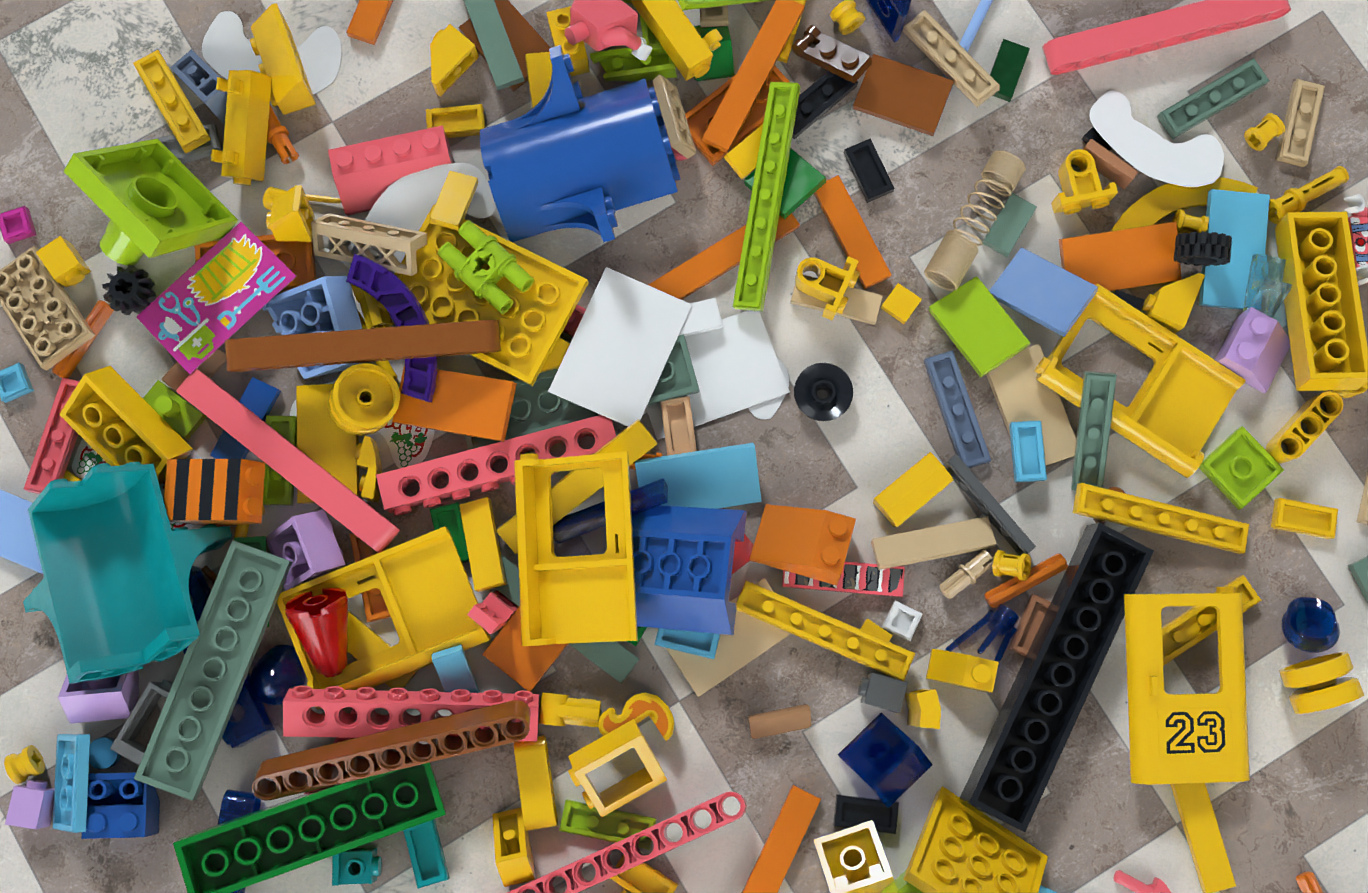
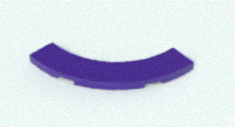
M354 253L346 279L347 283L363 289L379 301L390 313L389 315L396 327L429 324L417 298L395 274L373 260ZM437 357L405 359L402 394L432 402L436 386Z

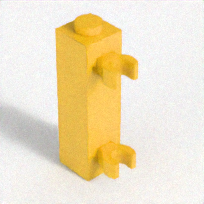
M630 0L686 81L694 76L695 78H700L709 71L713 57L712 51L721 46L719 41L723 39L717 29L710 31L701 38L675 0Z
M229 70L228 80L217 77L216 90L227 92L223 151L212 149L211 161L222 163L221 176L232 178L233 184L251 186V181H264L272 77L253 70Z

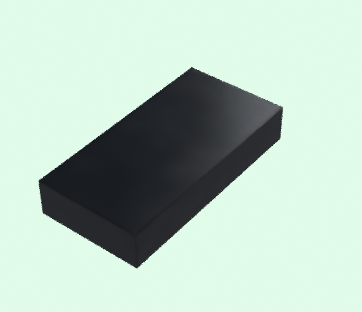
M871 138L844 149L843 153L867 203L894 191L895 188Z
M836 794L833 826L850 828L873 820L877 832L896 834L899 802Z

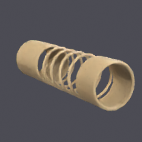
M1001 150L992 153L981 172L982 180L976 181L974 184L976 192L970 193L967 196L968 204L960 208L962 217L953 220L954 229L946 232L924 270L925 276L933 284L946 290H957L979 252L977 246H982L983 243L981 239L972 233L957 229L955 223L957 220L963 219L973 229L981 233H990V229L984 223L973 218L964 217L962 211L965 207H971L975 213L986 220L996 221L997 217L992 211L982 206L971 204L970 197L977 194L988 205L998 209L1004 208L1003 202L997 197L988 193L978 192L977 185L980 182H985L994 192L1003 196H1011V192L1014 191L1026 170L1025 164L1017 156ZM982 195L995 199L1002 206L990 203ZM975 208H979L990 213L994 217V219L981 214ZM968 220L980 224L981 226L986 228L987 231L975 227ZM961 233L967 234L975 238L977 241L980 242V244L973 242Z

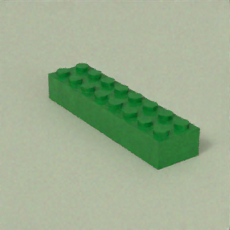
M431 762L324 787L179 838L173 843L187 893H231L446 815V809Z

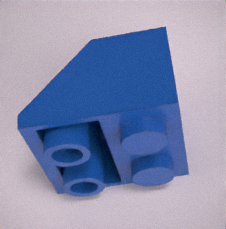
M136 772L88 773L86 832H82L81 839L136 838L158 834L160 800L155 787L135 780Z

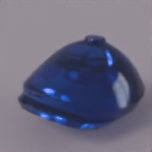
M1311 597L1296 598L1289 603L1287 611L1282 618V631L1291 645L1305 652L1319 653L1332 648L1337 643L1340 636V627L1335 612L1329 603Z
M276 645L266 652L254 666L250 678V688L254 696L261 702L275 706L283 705V700L289 689H293L296 686H304L305 672L295 647Z

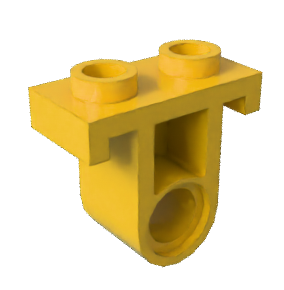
M1077 149L1072 151L1059 167L1058 176L1063 192L1058 193L1051 202L1054 214L1064 212L1065 215L1077 213L1082 208L1092 206V209H1100L1108 206L1118 191L1115 182L1109 183L1102 190L1092 155L1088 151ZM1071 164L1080 167L1081 172L1074 171Z
M848 256L843 269L818 258H806L798 265L795 284L801 292L827 303L822 317L833 321L836 312L842 315L849 298L844 296L847 287L854 288L860 272L855 270L859 261ZM813 271L818 276V279L814 281L807 280L803 273Z

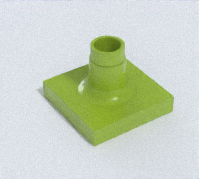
M158 138L73 153L63 171L110 218L106 232L100 240V248L107 257L122 265H136L143 254L150 259L223 238L233 229L238 221Z

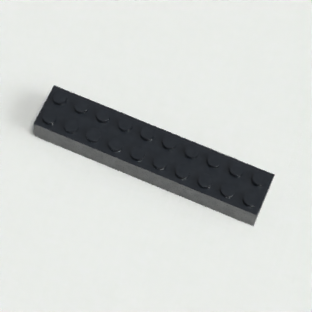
M1100 522L1086 526L959 798L960 800L1018 830L1026 832L1125 616L1124 594H1135L1154 550Z

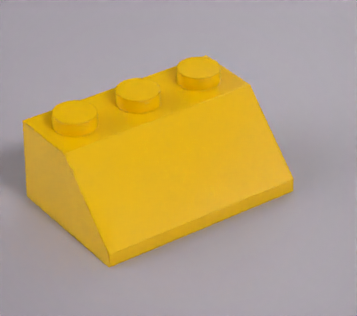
M277 3L271 4L252 24L251 30L254 38L250 39V43L255 55L261 56L263 63L258 64L260 72L272 77L271 104L273 107L278 106L283 115L316 105L291 30Z

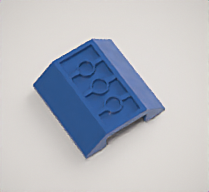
M631 504L637 626L734 635L737 604L729 602L735 541L744 542L747 511Z

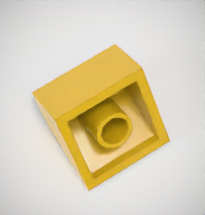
M873 820L814 839L831 893H881L894 881Z

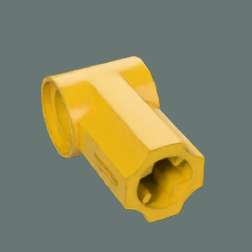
M352 285L356 300L361 305L367 329L393 326L389 313L377 307L379 301L363 289Z
M542 692L538 724L566 726V724L598 728L601 701L569 698V695Z

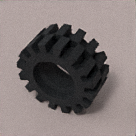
M1201 231V233L1185 232L1178 234L1175 241L1174 261L1184 263L1185 265L1194 264V266L1225 265L1230 263L1232 238L1230 235L1226 236L1223 233H1207Z

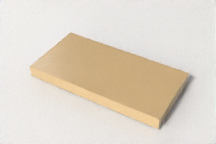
M1037 344L1019 352L986 375L1009 436V424L1011 422L1041 421L1045 466L1074 457L1076 437L1059 394L1036 380L1037 373L1034 370L1044 357L1040 344Z
M765 578L756 583V585L774 592ZM737 596L730 602L736 604L739 596ZM736 610L734 635L720 634L714 659L666 648V650L699 697L791 633Z

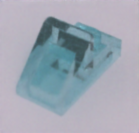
M1259 253L1252 255L1243 312L1253 307L1273 318L1292 288V284L1282 282L1285 259Z

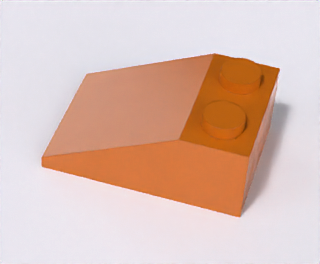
M766 504L749 560L837 586L844 567L856 518L828 510Z

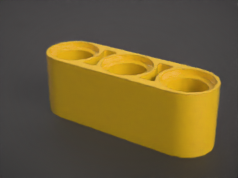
M1326 391L1307 400L1268 442L1266 451L1279 464L1299 458L1342 412L1344 405L1342 398L1335 392ZM1320 401L1326 405L1327 413L1321 409ZM1301 422L1307 426V434L1301 429ZM1282 442L1288 447V455L1282 451Z
M538 736L537 741L514 742L515 762L526 831L558 826L546 736Z

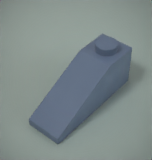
M190 50L172 65L170 69L225 125L227 92L216 90L217 77L219 76L194 51Z

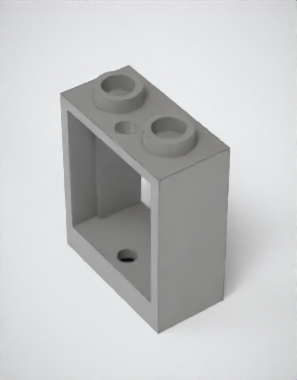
M165 679L162 682H149L110 747L111 750L140 765L147 747L135 739L160 697H168L173 682Z

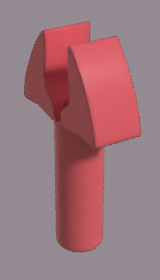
M1121 870L1116 871L1113 877L1115 882L1135 893H1171L1167 885L1157 877H1154L1153 883L1148 885Z

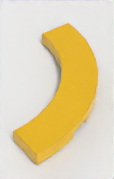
M1218 177L1212 184L1199 187H1184L1167 183L1150 191L1133 203L1121 215L1110 231L1154 225L1160 219L1176 213L1178 209L1186 210L1191 207L1207 206L1208 191L1211 189L1256 193L1258 187Z

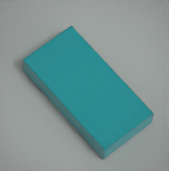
M435 819L403 830L417 888L450 879Z

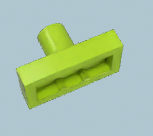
M159 380L143 397L176 432L188 440L207 418L205 414Z

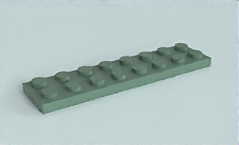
M684 334L678 336L647 407L659 404L665 400L700 392ZM558 369L540 373L533 387L519 379L512 380L517 385L505 440L600 414L548 392ZM465 435L468 450L501 442Z
M232 540L197 624L200 636L187 648L135 774V780L192 801L197 800L293 563L292 561Z

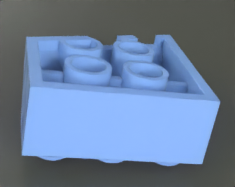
M347 276L321 277L276 295L262 308L264 311H268L274 320L272 326L276 333H281L282 335L362 329L350 283L346 282ZM368 362L297 368L304 379L343 371L352 365Z

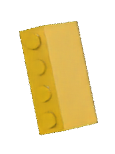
M111 366L84 374L59 414L111 466H121L130 462L154 464L159 485L166 480L167 460L186 459L193 450Z

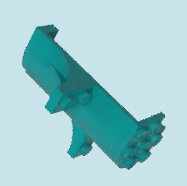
M130 462L121 466H111L108 463H102L93 466L81 481L57 479L51 481L28 508L44 577L25 598L23 604L25 613L42 611L50 619L59 639L69 684L118 676L143 669L144 664L151 661L161 662L178 654L200 636L189 595L190 570L199 555L220 549L232 538L230 526L217 527L215 524H208L199 529H188V527L183 526L171 530L154 464Z

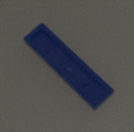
M664 478L630 491L632 516L668 502V486ZM605 501L569 514L554 524L553 538L557 544L606 526Z

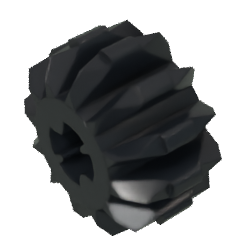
M128 265L126 270L121 266H117L116 275L107 273L110 283L102 284L103 289L108 291L103 295L104 300L110 303L111 309L116 312L121 310V313L130 316L132 311L140 314L143 305L147 307L151 304L148 298L157 296L156 292L151 289L156 285L154 280L148 278V272L144 269L138 270L134 265Z

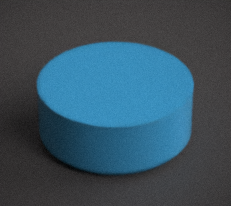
M98 738L90 744V765L97 769H106L115 766L119 762L121 755L110 749L115 741L114 738Z

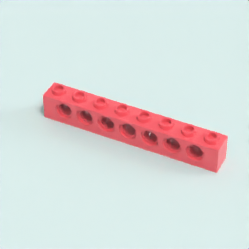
M598 415L508 439L505 442H497L377 474L376 478L383 507L389 513L394 512V516H399L412 512L411 507L423 505L424 508L434 507L441 504V499L452 497L453 500L464 499L471 496V491L481 489L482 492H490L499 489V484L508 481L514 485V461L520 460L521 454L533 451L538 454V459L592 455L616 437L612 420ZM584 436L593 437L595 439L594 446L590 449H582L579 446L581 438ZM558 443L564 444L566 446L564 455L553 457L550 454L552 446ZM498 459L508 461L507 469L504 472L496 473L493 471V464ZM477 467L479 471L478 476L472 481L465 480L464 473L466 469ZM447 474L449 476L448 485L442 489L436 488L435 481L437 477ZM412 482H418L420 485L419 492L415 496H407L406 489L408 485Z
M296 686L288 690L283 700V736L358 738L446 717L437 712L441 709L449 710L452 713L451 715L508 701L520 700L529 706L531 713L530 731L520 741H537L539 694H533L525 690L517 691L513 694L501 693L498 690L470 693V691L465 689H457L452 692H439L432 688L421 691H407L404 688L378 691L372 687L344 690L339 686H331L326 689ZM311 707H320L325 713H316ZM351 707L357 713L348 714L343 710V708ZM384 708L388 711V714H378L375 709ZM416 709L420 714L416 716L410 715L406 710ZM511 719L510 721H512V722H520L521 720H520V719ZM481 726V727H480L481 729H484V730L491 729L490 727H487V726ZM449 734L452 737H459L458 734Z

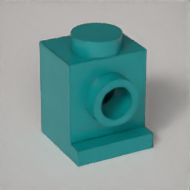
M377 848L350 849L332 856V886L372 884L377 881V876L381 875L382 859L381 856H377ZM353 862H357L360 865V873L352 872Z

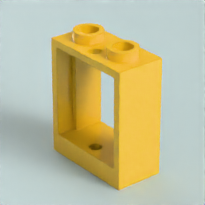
M634 719L568 756L572 766L568 773L576 787L583 786L585 791L582 792V796L590 809L595 807L601 817L667 781L660 763ZM634 747L645 767L598 793L587 773Z

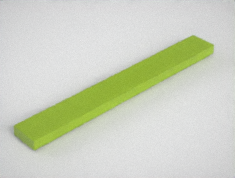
M770 82L732 306L735 309L761 312L764 310L801 87L798 83Z

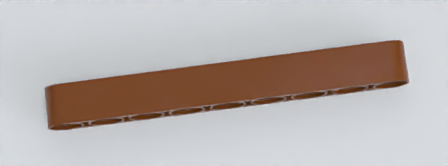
M478 320L225 340L228 372L501 351L499 320Z
M513 700L267 759L258 768L252 784V792L261 800H274L517 742L524 739L530 731V708L523 701ZM511 719H520L521 721H520V722H512V721H510V720H511ZM481 726H487V727H490L491 729L484 730V729H481L480 727H481ZM449 734H458L459 737H452ZM419 741H425L429 744H421ZM391 748H392V749H396L397 751H396V752H393V751H389L388 749H391ZM357 756H363L367 759H361Z

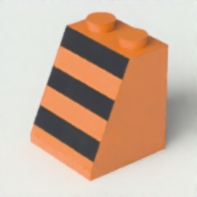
M241 458L167 460L164 504L169 522L201 526L215 524L217 527L262 523L265 463Z

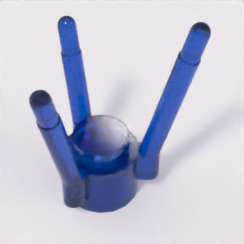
M1000 604L995 611L990 609L981 620L955 639L945 650L951 652L990 622L988 628L991 632L982 642L977 653L982 654L997 635L1003 637L1005 634L994 661L1000 663L1012 636L1017 631L1014 626L1020 620L1019 616L1009 607Z

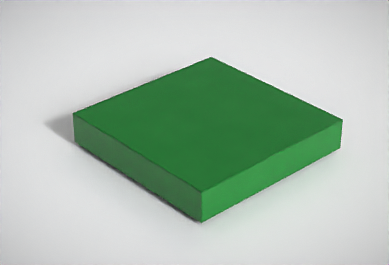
M791 148L779 214L783 219H786L826 183V177ZM755 170L744 179L745 186L751 191Z

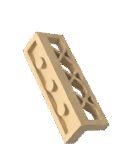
M330 213L311 222L314 255L352 263L354 254L344 245L348 240L352 241L359 250L357 255L373 260L391 272L410 276L417 274L416 250L427 245V233ZM323 235L327 236L335 245L332 250L324 248ZM371 246H376L384 255L381 260L376 259L370 252L369 248ZM396 251L406 252V265L401 264L393 255Z

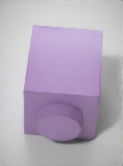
M27 780V784L14 786L5 825L35 830L49 827L54 807V788L47 787L48 782L41 780Z

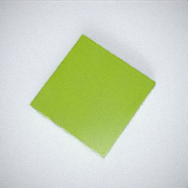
M1243 426L1236 429L1199 466V469L1238 510L1243 509L1284 471L1281 465Z

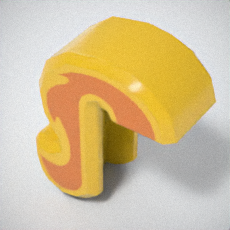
M645 692L636 694L626 701L621 715L616 713L614 707L608 708L600 716L598 728L604 736L632 719L638 724L649 716L667 742L673 734L674 718L668 705L659 696Z

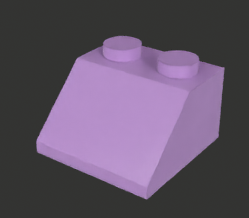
M1250 307L1235 319L1215 360L1245 379V383L1262 393H1266L1290 348V340L1277 320Z
M324 509L293 516L266 536V541L272 555L293 562L283 585L285 591L346 565L343 559V552L338 546L333 533L332 523Z
M139 670L118 676L69 684L67 675L58 699L69 723L128 718L139 698Z

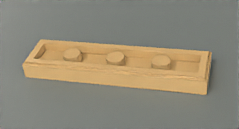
M923 10L903 26L904 34L950 80L954 81V85L976 107H979L999 91L1000 85L926 10Z
M988 516L873 538L871 540L878 570L994 548L997 544Z

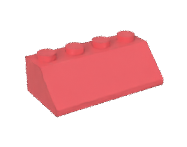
M443 125L328 150L333 178L346 216L370 211L388 186L404 176L435 166L453 163L448 137Z

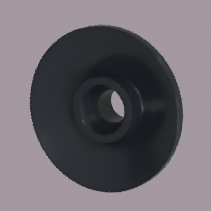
M816 363L804 369L798 376L794 386V398L798 408L807 417L817 421H831L842 416L850 407L853 399V385L849 376L840 367L830 363ZM825 390L828 397L825 399L819 398L817 391Z

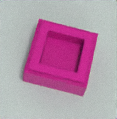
M26 206L0 214V229L3 240L7 244L36 235L30 211Z

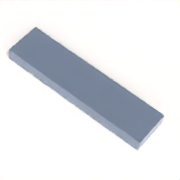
M953 350L925 358L924 364L955 454L959 456L969 469L991 462Z

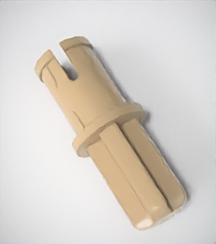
M983 549L965 565L960 564L958 566L959 570L940 584L939 587L942 594L946 598L952 599L969 584H976V579L992 567L993 560L991 559L993 557Z

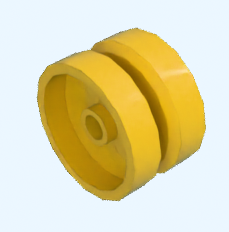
M369 363L352 365L340 374L329 392L327 404L330 417L339 428L349 434L359 436L374 434L385 427L399 407L400 392L393 376L379 365ZM360 396H363V397H364V401H369V402H368V403L362 402V401L360 400Z
M1337 652L1311 658L1279 670L1285 687L1301 688L1289 696L1295 714L1335 708L1364 696L1357 678H1339L1350 673L1354 668L1348 652Z

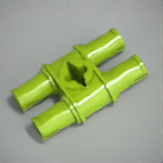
M468 220L461 225L458 233L475 251L467 258L450 242H446L441 246L437 254L455 271L456 279L462 280L474 292V296L480 299L484 298L501 314H504L512 307L514 302L496 283L505 276L521 292H525L532 286L534 279L517 264L516 256L512 253L510 254L497 242L496 237L487 236ZM485 263L490 266L487 271L481 268Z

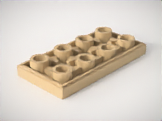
M33 246L0 270V304L40 367L47 371L93 338L95 334L63 285L53 279L35 253L39 249Z

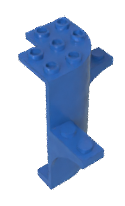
M561 45L549 48L552 75L549 87L540 102L532 110L518 118L480 129L482 160L488 172L490 180L488 183L495 205L510 242L557 229L584 228L598 233L604 243L615 239L613 228L618 227L615 216L617 210L676 193L678 190L675 181L681 179L654 87L648 88L646 80L641 79L583 97L579 82H573L570 72L574 71L569 53L564 55Z

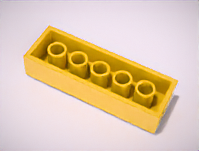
M1287 212L1274 229L1296 391L1358 390L1368 382V347L1347 212Z

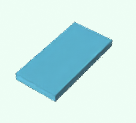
M1215 189L1208 191L1206 216L1209 217V223L1206 232L1230 235L1232 247L1230 263L1220 264L1219 266L1202 265L1201 273L1205 277L1200 287L1199 306L1247 310L1253 307L1258 311L1261 310L1270 195Z
M754 443L635 461L641 504L718 509L762 502Z

